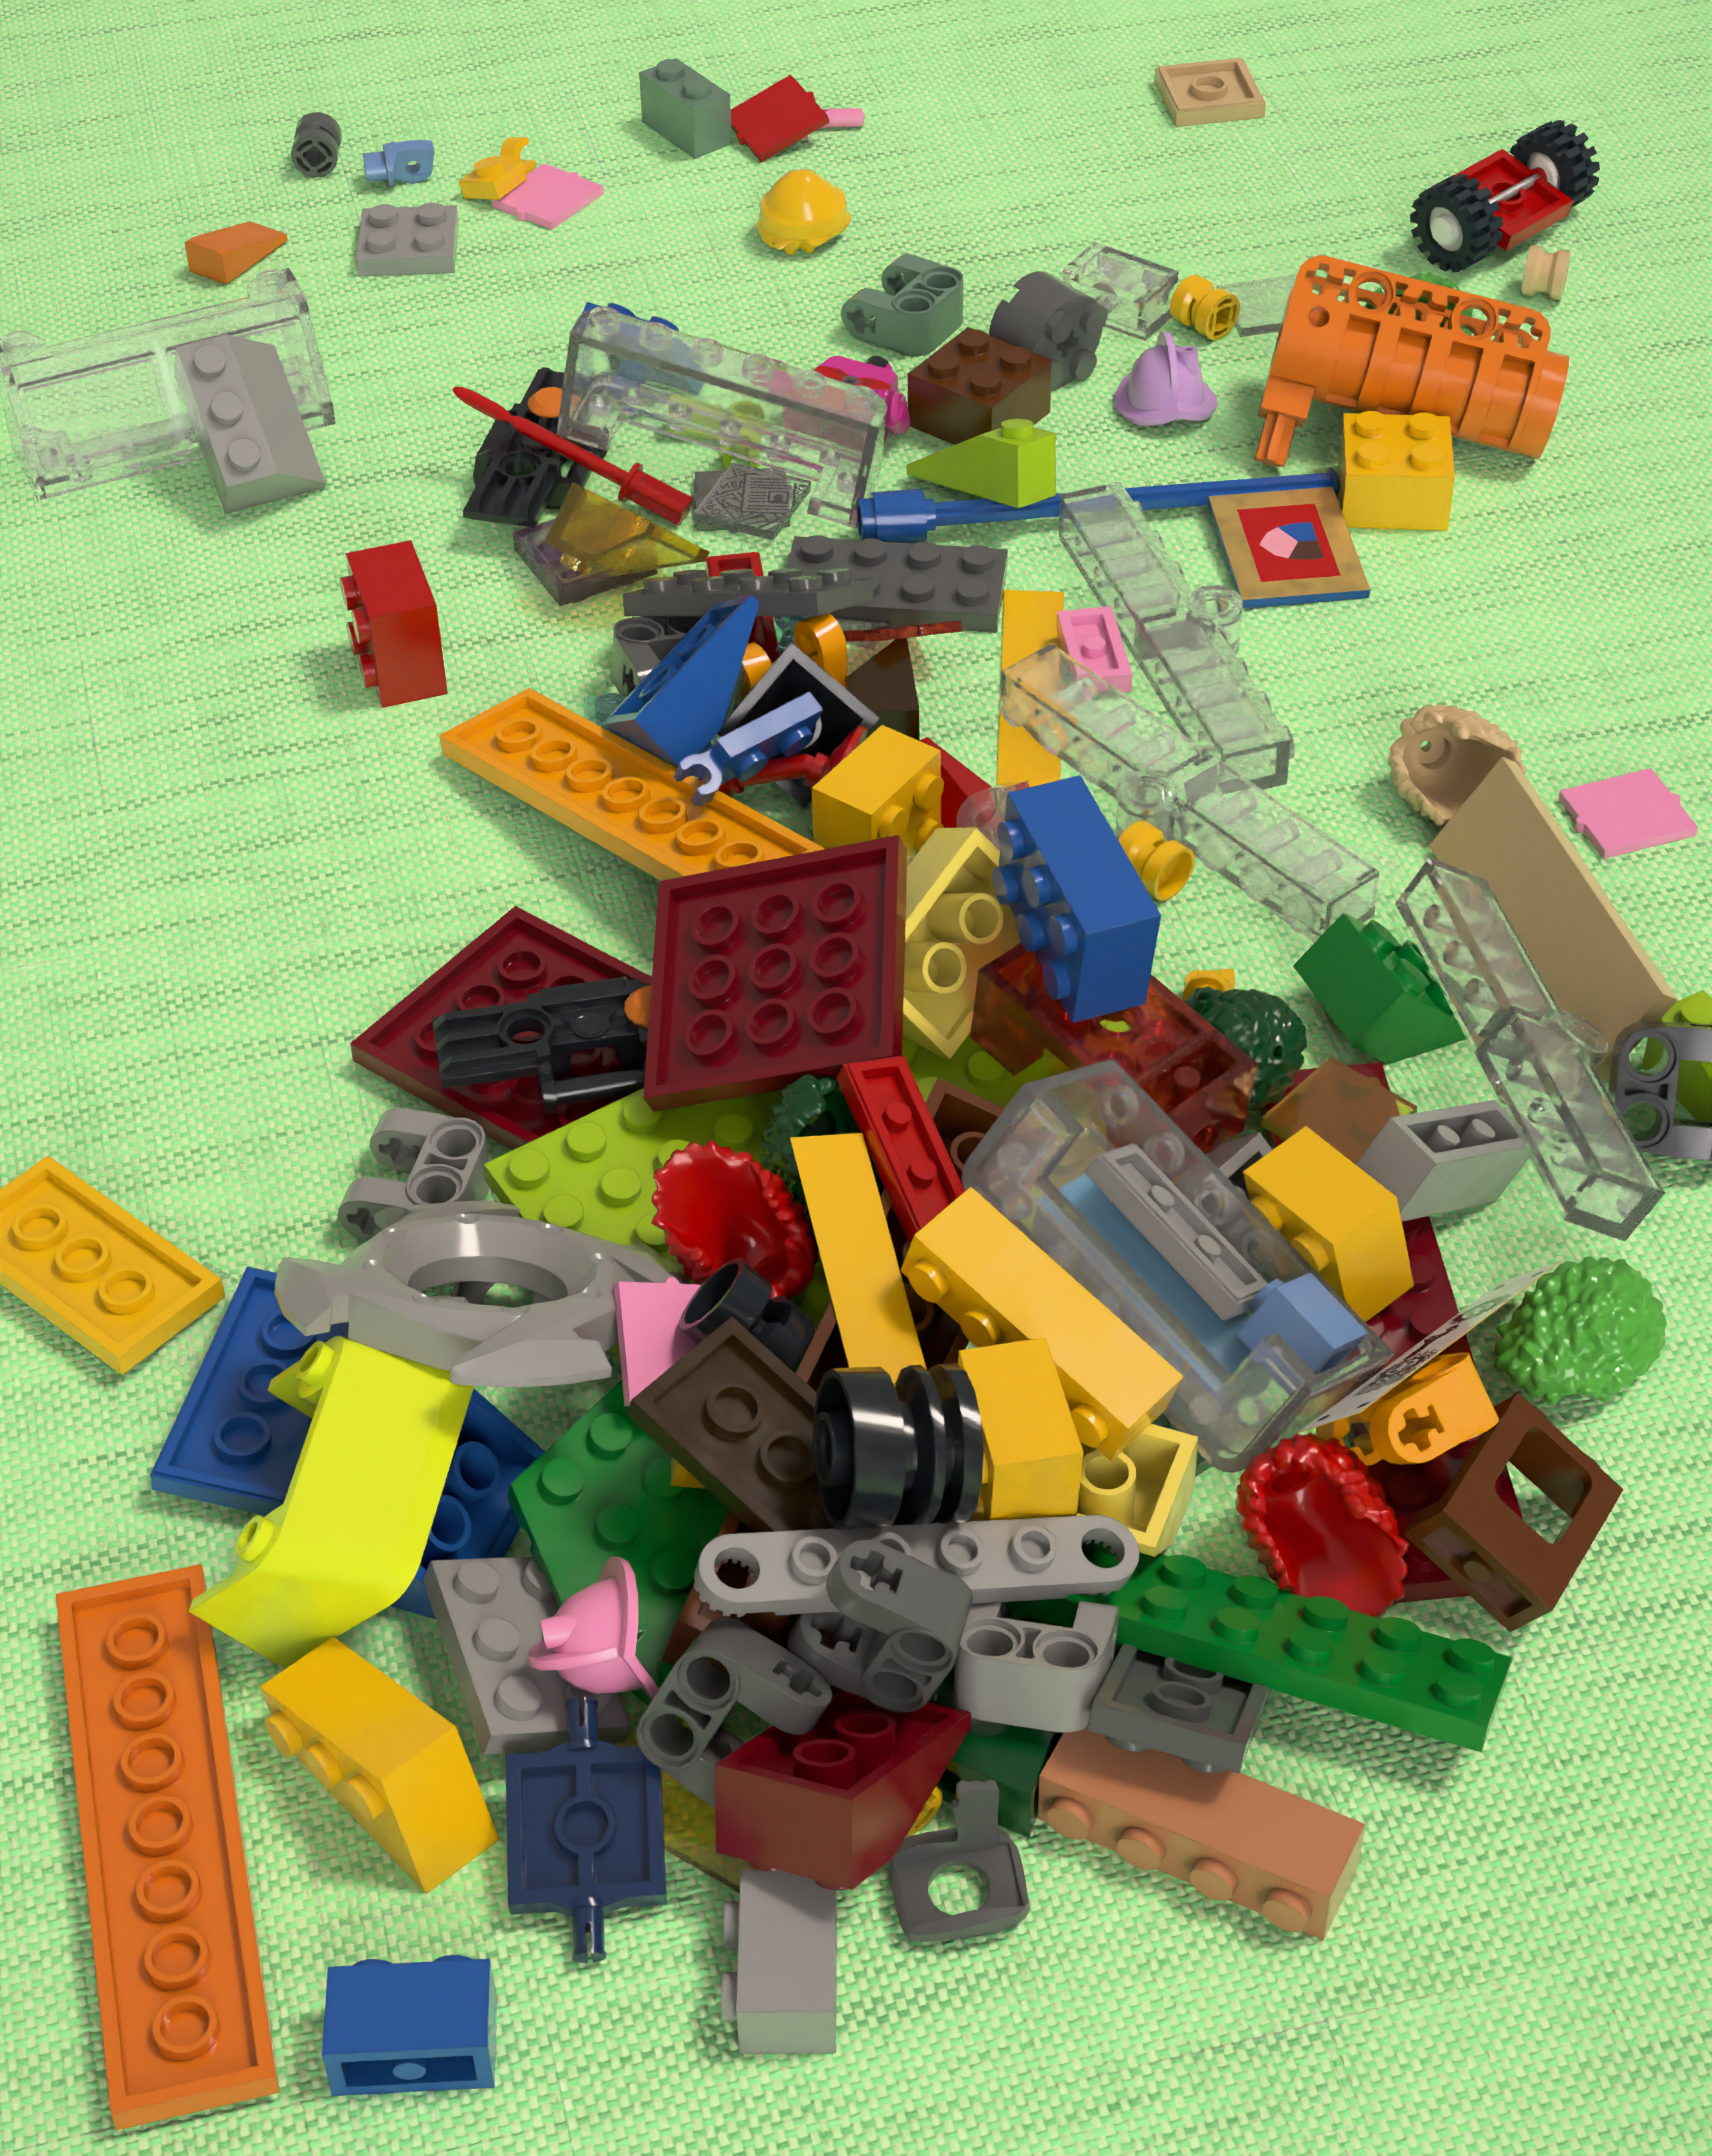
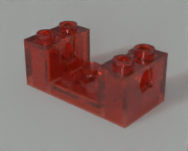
M1022 943L1017 944L978 970L970 1038L1013 1076L1042 1058L1043 1050L1047 1048L1113 1106L1105 1152L1134 1143L1172 1182L1206 1158L1220 1144L1230 1141L1244 1130L1258 1064L1152 974L1150 975L1145 1004L1072 1023L1060 999L1053 1000L1048 994L1043 979L1042 966L1034 951L1027 952ZM1103 1020L1111 1022L1124 1021L1131 1026V1029L1124 1032H1114L1104 1028L1100 1022Z

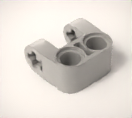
M392 1108L385 1111L372 1134L369 1147L373 1156L380 1163L391 1169L410 1173L407 1183L375 1177H361L354 1180L349 1185L340 1204L338 1219L350 1234L368 1241L383 1230L374 1223V1215L385 1208L485 1200L490 1187L484 1180V1164L489 1162L486 1135L482 1126L476 1121L467 1118H454L414 1109Z
M1080 1601L1073 1628L1006 1619L1007 1602L971 1604L954 1664L953 1703L956 1708L971 1712V1718L987 1722L1068 1733L1087 1728L1093 1701L1113 1664L1118 1631L1119 1606Z

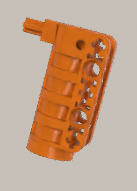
M1317 255L1309 258L1301 265L1294 286L1287 299L1257 417L1265 418L1254 459L1255 461L1263 462V465L1285 467L1295 427L1303 428L1312 400L1359 413L1376 411L1389 415L1431 413L1436 416H1450L1452 437L1539 459L1546 447L1558 413L1568 374L1569 356L1547 350L1551 329L1548 320L1538 311L1345 260ZM1317 270L1327 272L1326 278L1315 276ZM1345 275L1353 277L1350 284L1343 283ZM1366 282H1374L1383 288L1385 295L1358 287ZM1396 289L1404 291L1402 297L1396 296ZM1312 290H1315V291H1317V292H1319V293H1318V294H1315V293L1312 292ZM1339 296L1344 297L1342 302L1337 300ZM1419 297H1426L1429 299L1428 304H1424L1417 301ZM1358 301L1366 302L1374 309H1367L1361 306ZM1447 302L1456 305L1453 311L1446 309ZM1470 308L1478 309L1484 313L1487 321L1461 315V313ZM1390 309L1394 310L1393 315L1388 313ZM1499 315L1507 318L1504 324L1499 323ZM1441 322L1444 323L1443 328L1440 327ZM1523 323L1531 325L1530 333L1538 337V341L1534 340L1527 331L1520 329ZM1460 327L1470 330L1474 336L1464 333Z

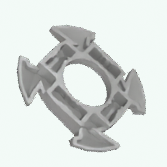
M480 1200L385 1208L374 1215V1223L383 1230L352 1251L341 1265L313 1259L284 1257L278 1265L274 1295L283 1316L304 1336L330 1332L331 1324L349 1322L348 1340L437 1369L450 1371V1382L454 1384L517 1388L568 1385L611 1377L612 1367L604 1352L619 1343L616 1320L617 1307L613 1286L619 1281L663 1283L669 1277H675L679 1284L691 1283L679 1267L638 1239L637 1245H621L562 1226L520 1218V1209L514 1205ZM483 1281L520 1286L541 1293L553 1301L507 1308L494 1305L460 1303L441 1298L437 1299L421 1292L448 1283Z

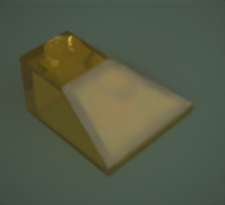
M574 482L544 541L563 552L560 563L588 577L593 567L611 576L705 562L710 551Z

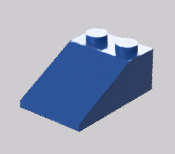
M753 595L715 603L600 725L604 729L678 768L680 762L685 757L693 754H702L712 749L714 746L710 741L723 727L760 603Z

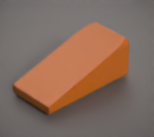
M248 221L192 237L185 242L189 271L227 285L288 240L287 234Z

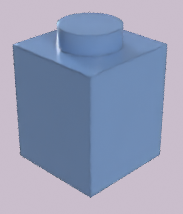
M1310 1272L1286 1283L1277 1278L1264 1286L1248 1305V1308L1254 1314L1236 1334L1293 1396H1296L1329 1380L1368 1335V1332Z

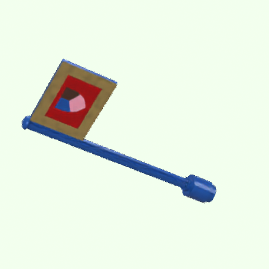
M1328 468L1326 473L1056 493L1053 497L1019 509L989 499L934 503L933 498L925 499L921 488L871 492L869 498L857 499V526L860 540L878 539L882 542L898 543L926 542L927 531H935L936 526L1208 505L1241 608L1363 599L1370 596L1369 584L1337 500L1341 486L1338 473L1332 468Z

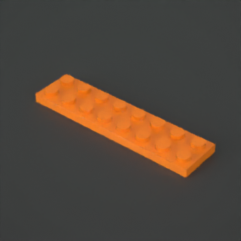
M202 1564L55 1594L110 2111L116 2131L280 2093L213 1626L188 1612L192 1600L207 1591Z

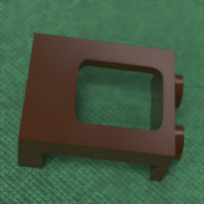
M1518 1392L1494 1406L1499 1422L1488 1431L1480 1434V1437L1441 1499L1416 1513L1403 1533L1405 1537L1509 1632L1553 1611L1624 1490L1600 1468L1593 1458L1580 1450L1547 1419L1542 1411L1531 1405ZM1508 1461L1569 1516L1553 1544L1544 1540L1498 1497L1495 1483Z

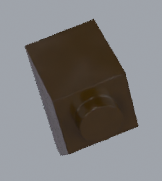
M907 638L895 639L845 678V689L880 718L867 733L866 739L881 725H884L920 741L919 703Z

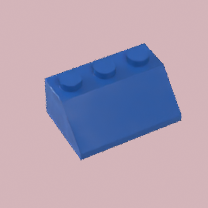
M473 1389L420 1566L406 1591L396 1602L390 1605L436 1619L423 1582L430 1561L504 1558L520 1529L507 1498L510 1484L545 1452L476 1389Z

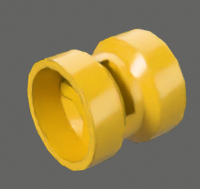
M1198 274L1190 275L1183 279L1174 291L1170 302V313L1174 319L1188 327L1195 326L1198 333L1213 341L1220 340L1232 330L1240 312V301L1237 296L1223 288L1215 289L1212 282Z
M1145 820L1133 823L1120 835L1119 843L1151 896L1160 901L1171 899L1182 890L1191 877L1195 866V855L1191 849L1176 840L1166 841L1163 832Z

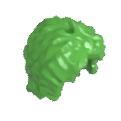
M1588 1256L1579 1264L1566 1261L1557 1266L1554 1272L1542 1275L1537 1280L1535 1291L1525 1292L1522 1304L1512 1314V1320L1509 1323L1497 1326L1496 1330L1502 1338L1495 1342L1494 1351L1498 1357L1495 1360L1494 1367L1496 1370L1506 1372L1514 1386L1523 1387L1525 1393L1531 1398L1536 1399L1543 1396L1548 1405H1554L1561 1398L1576 1393L1587 1396L1591 1395L1605 1403L1610 1399L1611 1395L1617 1394L1620 1388L1631 1386L1636 1376L1645 1375L1653 1362L1660 1357L1661 1349L1666 1344L1664 1336L1667 1320L1662 1312L1663 1303L1656 1297H1653L1651 1282L1647 1278L1642 1277L1640 1271H1636L1628 1265L1625 1259H1618L1613 1262L1608 1257L1595 1260L1593 1257Z

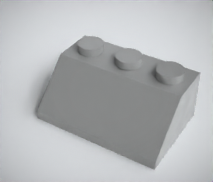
M225 334L176 346L175 378L225 514L325 488V479L274 345Z

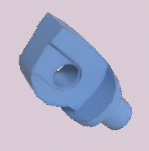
M409 140L396 143L392 141L384 144L383 151L363 153L367 182L387 180L388 186L391 187L395 186L394 180H401L411 184L420 183L432 174L434 161L432 140ZM410 161L417 162L415 165H408Z

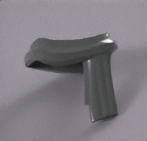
M961 1780L956 1785V1798L951 1801L956 1828L908 1836L902 1842L893 1859L889 1861V1875L894 1904L901 1929L908 1939L917 1942H930L984 1936L998 1933L1014 1926L1028 1915L1030 1901L1018 1848L1007 1834L998 1830L999 1788L996 1781L982 1782L976 1780L969 1782ZM951 1866H967L977 1870L986 1878L989 1885V1895L979 1909L951 1915L939 1910L929 1897L928 1887L933 1877L941 1870Z

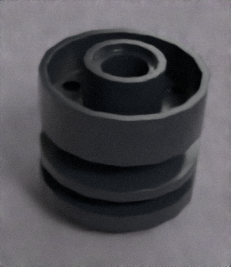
M957 1363L938 1364L931 1367L929 1371L921 1365H909L900 1370L894 1384L890 1375L881 1366L833 1368L825 1372L818 1386L814 1408L813 1455L820 1502L828 1522L836 1530L886 1527L893 1524L900 1508L903 1516L913 1526L932 1523L935 1518L941 1524L962 1523L970 1520L977 1507L982 1484L984 1449L980 1411L976 1393L967 1372Z

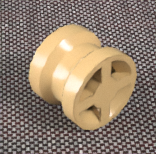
M1530 245L1521 293L1532 296L1536 292H1544L1551 299L1562 300L1568 276L1571 251L1560 249L1556 253H1548L1541 246Z

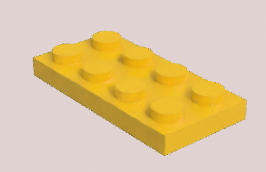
M46 1156L0 1189V1284L121 1375H124L225 1298L220 1277L50 1156Z

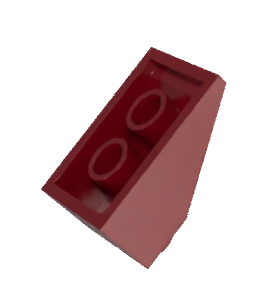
M833 1685L830 1686L832 1692L831 1702L810 1732L805 1735H794L772 1725L715 1764L716 1853L745 1860L750 1867L760 1871L781 1870L814 1879L818 1886L825 1889L853 1890L895 1856L970 1730L971 1712L927 1702L917 1711L908 1713L893 1712L877 1706L866 1698Z

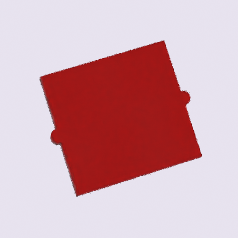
M791 74L731 109V128L737 134L739 144H746L761 163L830 122L828 115L816 103L814 93L811 91L806 92Z

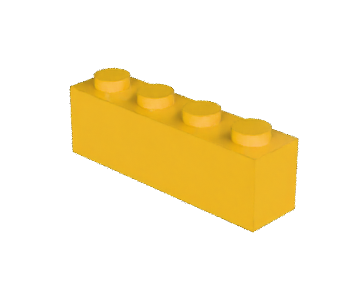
M972 1187L967 1189L914 1235L901 1272L908 1277L911 1286L919 1296L928 1302L939 1305L961 1326L964 1335L973 1345L984 1347L1046 1337L1080 1442L1086 1446L1095 1447L1111 1462L1166 1410L1184 1376Z

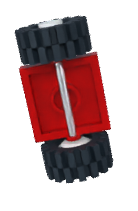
M1557 120L1553 123L1552 121L1547 122L1516 140L1517 144L1511 147L1509 153L1501 149L1456 175H1452L1421 192L1418 195L1419 198L1414 200L1412 205L1416 211L1410 214V222L1418 225L1411 230L1413 238L1420 237L1423 242L1417 246L1420 252L1423 253L1428 250L1430 255L1427 260L1432 265L1440 261L1439 269L1445 272L1449 269H1452V273L1460 272L1486 258L1489 254L1495 252L1498 247L1508 251L1567 217L1571 208L1585 201L1594 193L1592 188L1597 186L1599 182V177L1593 175L1600 170L1599 162L1591 161V157L1597 154L1594 146L1587 149L1584 145L1589 139L1584 132L1576 136L1577 126L1572 123L1565 126L1563 120Z

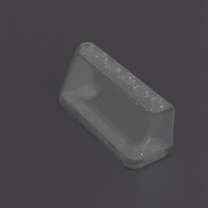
M596 307L582 313L570 331L557 435L607 451L621 423L625 422L817 482L810 496L807 514L857 529V499L869 498L870 493L874 492L879 480L883 457L887 405L883 398L869 387L854 386L825 377L814 370L799 369L773 361L762 354H751L722 345L710 338H699L670 329L662 323L647 322L621 314L610 307Z
M1114 1059L1023 1084L964 1165L962 1183L965 1191L972 1187L1184 1376L1163 1414L1179 1432L1197 1436V1451L1210 1465L1220 1471L1229 1473L1241 1471L1250 1464L1256 1455L1264 1454L1269 1448H1275L1281 1439H1291L1296 1433L1298 1434L1299 1431L1321 1416L1328 1408L1340 1402L1375 1376L1395 1354ZM1132 1143L1136 1144L1267 1283L1277 1278L1286 1283L1311 1272L1368 1332V1335L1343 1363L1317 1375L1277 1333L1263 1338L1251 1351L1236 1334L1254 1313L1249 1310L1223 1321L1084 1173L1096 1155Z

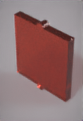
M961 620L927 621L871 626L842 631L846 642L884 641L962 632Z

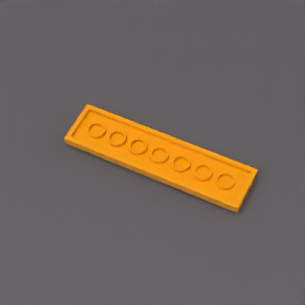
M531 688L512 696L439 735L444 756L660 881L825 849L719 790L711 802L702 806H695L691 800L697 788L705 785L704 782L693 776H688L684 780L677 782L673 777L677 768Z

